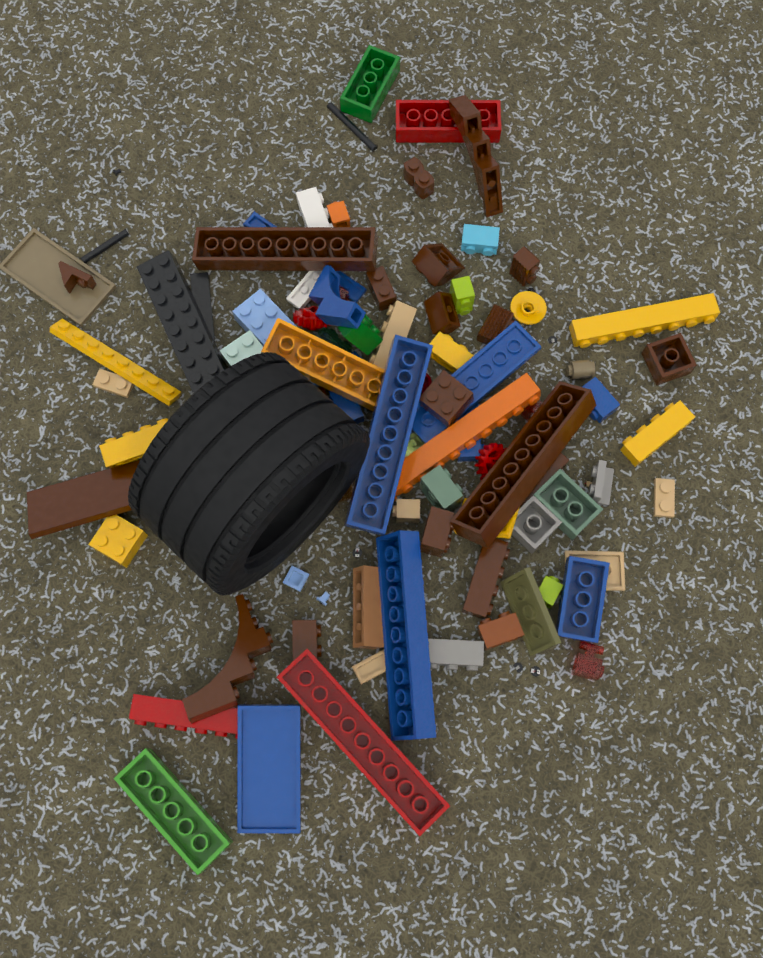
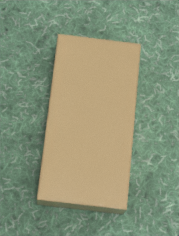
M384 649L352 666L361 685L386 672Z

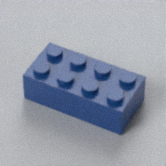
M574 556L566 558L556 623V631L559 637L598 643L610 563Z

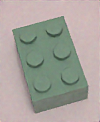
M561 469L533 494L562 522L558 528L572 541L603 510Z

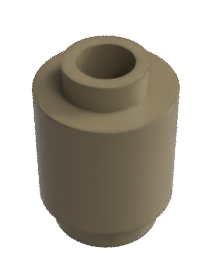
M570 361L566 368L567 376H570L572 380L594 376V361Z

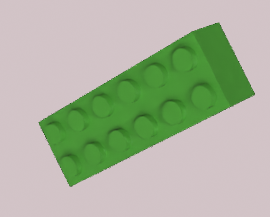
M145 748L113 778L197 875L209 867L233 843L230 837L152 749Z

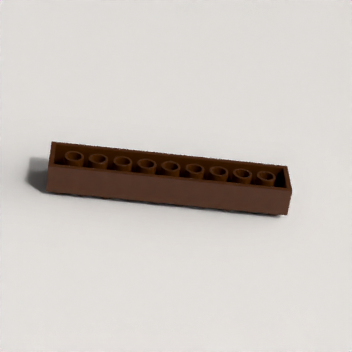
M196 227L192 261L198 270L322 271L325 265H329L335 271H375L378 236L375 227Z
M562 381L558 382L450 520L458 536L486 548L490 547L596 407L591 389Z

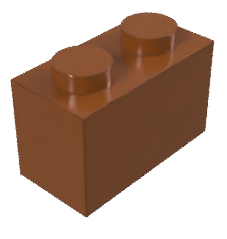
M507 611L499 614L498 619L491 620V618L480 621L477 631L481 641H484L485 650L524 636L516 612L510 614Z

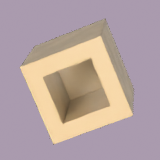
M397 499V505H393V517H396V522L419 523L420 499Z

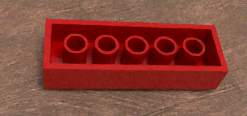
M396 100V143H464L457 125L450 116L449 100ZM470 100L480 111L482 130L490 138V143H499L501 135L500 100Z

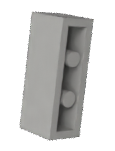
M428 638L430 669H438L439 665L446 666L447 670H458L459 666L466 667L467 671H478V668L483 667L484 641Z

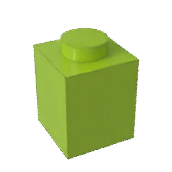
M545 576L539 586L543 600L548 608L554 605L563 587L560 580L554 576Z

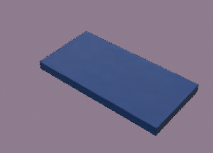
M301 704L238 705L237 833H301Z

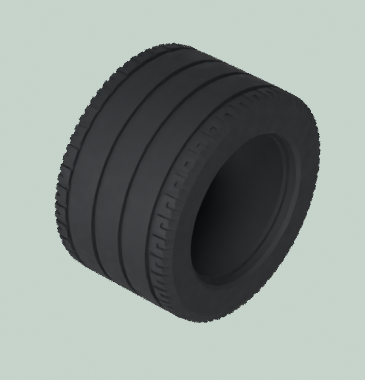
M272 352L255 354L228 367L209 380L187 399L164 424L148 446L133 474L128 491L129 506L135 515L184 561L192 571L207 583L213 591L223 596L230 595L249 587L266 576L290 556L316 530L342 499L358 475L368 452L370 438L360 425L285 358Z

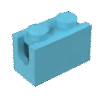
M464 224L461 251L467 254L482 253L485 256L496 255L500 227Z

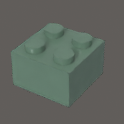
M440 465L421 477L419 488L433 507L453 511L461 505L463 490L459 484L453 483L450 479L452 476L446 468L443 469Z

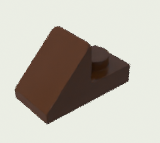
M62 261L58 263L64 287L69 294L76 284L82 288L88 287L92 290L96 286L92 275Z

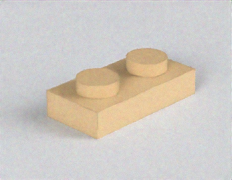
M99 369L92 384L96 388L125 398L129 397L134 384L118 374Z
M655 478L654 516L673 518L675 514V480Z

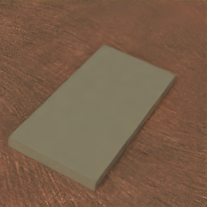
M35 228L23 238L0 264V270L81 327L117 287L113 282ZM62 261L92 275L96 286L92 290L88 287L82 288L76 284L69 294L64 287L58 263Z

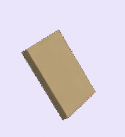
M564 551L565 564L566 558L569 556L610 563L606 591H625L624 552Z

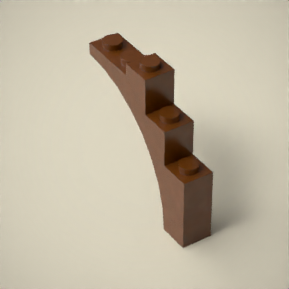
M243 594L235 596L239 611V629L230 658L210 683L198 692L182 699L191 724L238 706L237 699L240 698V695L235 685L255 678L253 671H256L257 668L253 658L272 651L270 644L273 643L270 632H265L264 627L259 628L256 617L251 618L249 611L252 610L249 599L245 600Z

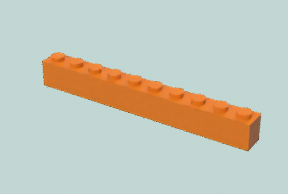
M525 373L412 452L408 457L406 456L394 502L400 494H406L411 491L413 485L420 482L421 477L438 465L443 468L449 460L457 459L461 455L460 452L465 448L471 449L476 445V441L488 437L493 429L504 426L513 415L518 416L524 411L523 408L538 402L539 397H541V390L528 373Z

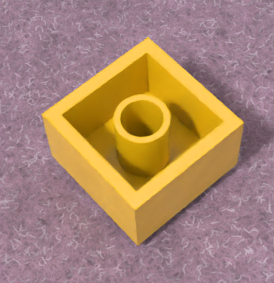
M118 515L106 517L88 545L127 568L148 535Z

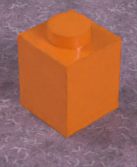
M344 201L333 202L327 205L329 220L333 227H350V217Z

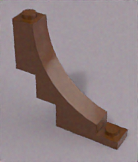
M466 95L449 99L450 116L457 125L469 153L479 195L483 199L484 214L486 217L503 213L499 164L491 156L490 138L482 130L480 111Z

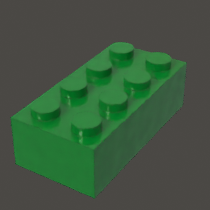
M369 45L340 97L341 111L372 123L400 71V57Z

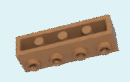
M363 565L353 568V648H383L384 639L378 567Z

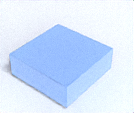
M292 565L283 584L301 592L309 574Z

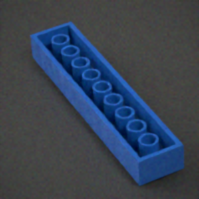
M395 335L392 340L368 431L370 445L365 461L355 481L344 526L381 536L386 533L433 345Z
M399 530L376 538L391 741L436 738L419 532Z

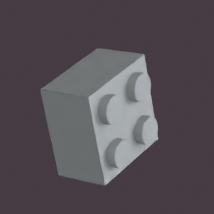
M533 495L519 509L511 535L533 554L562 522Z

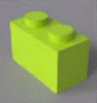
M470 276L452 279L449 293L452 295L456 312L462 316L467 315L472 311L475 299Z

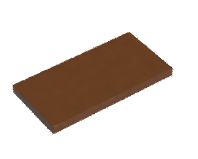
M133 461L27 492L28 532L31 539L132 510L128 502V491L133 474L140 461Z

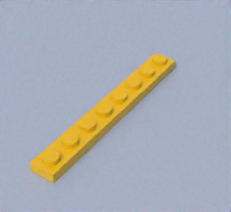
M63 318L50 326V333L166 405L170 406L181 396L180 390Z

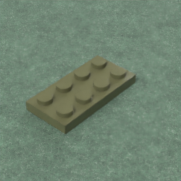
M524 568L501 581L500 583L513 613L516 612L524 632L523 640L530 656L560 644L561 640L531 568Z

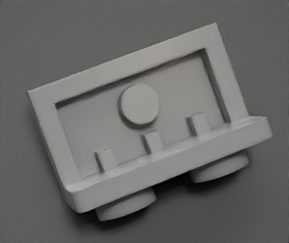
M599 460L595 466H592L591 477H593V481L589 486L588 495L597 504L608 506L614 469L606 467L607 461Z

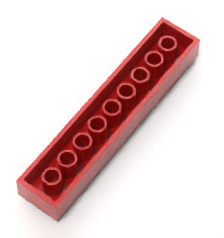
M308 649L300 654L276 677L419 836L450 807L446 800Z

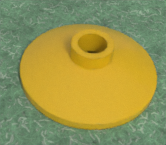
M523 291L513 297L510 310L514 313L513 317L520 323L533 325L539 323L545 317L547 306L539 294Z

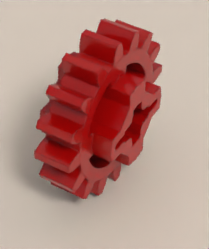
M317 306L302 308L293 312V322L297 326H302L309 330L331 326L325 324L315 314L318 309Z
M489 443V445L483 446L484 449L478 450L480 456L475 457L478 460L475 467H479L476 473L481 474L480 480L486 476L507 449L503 448V444Z

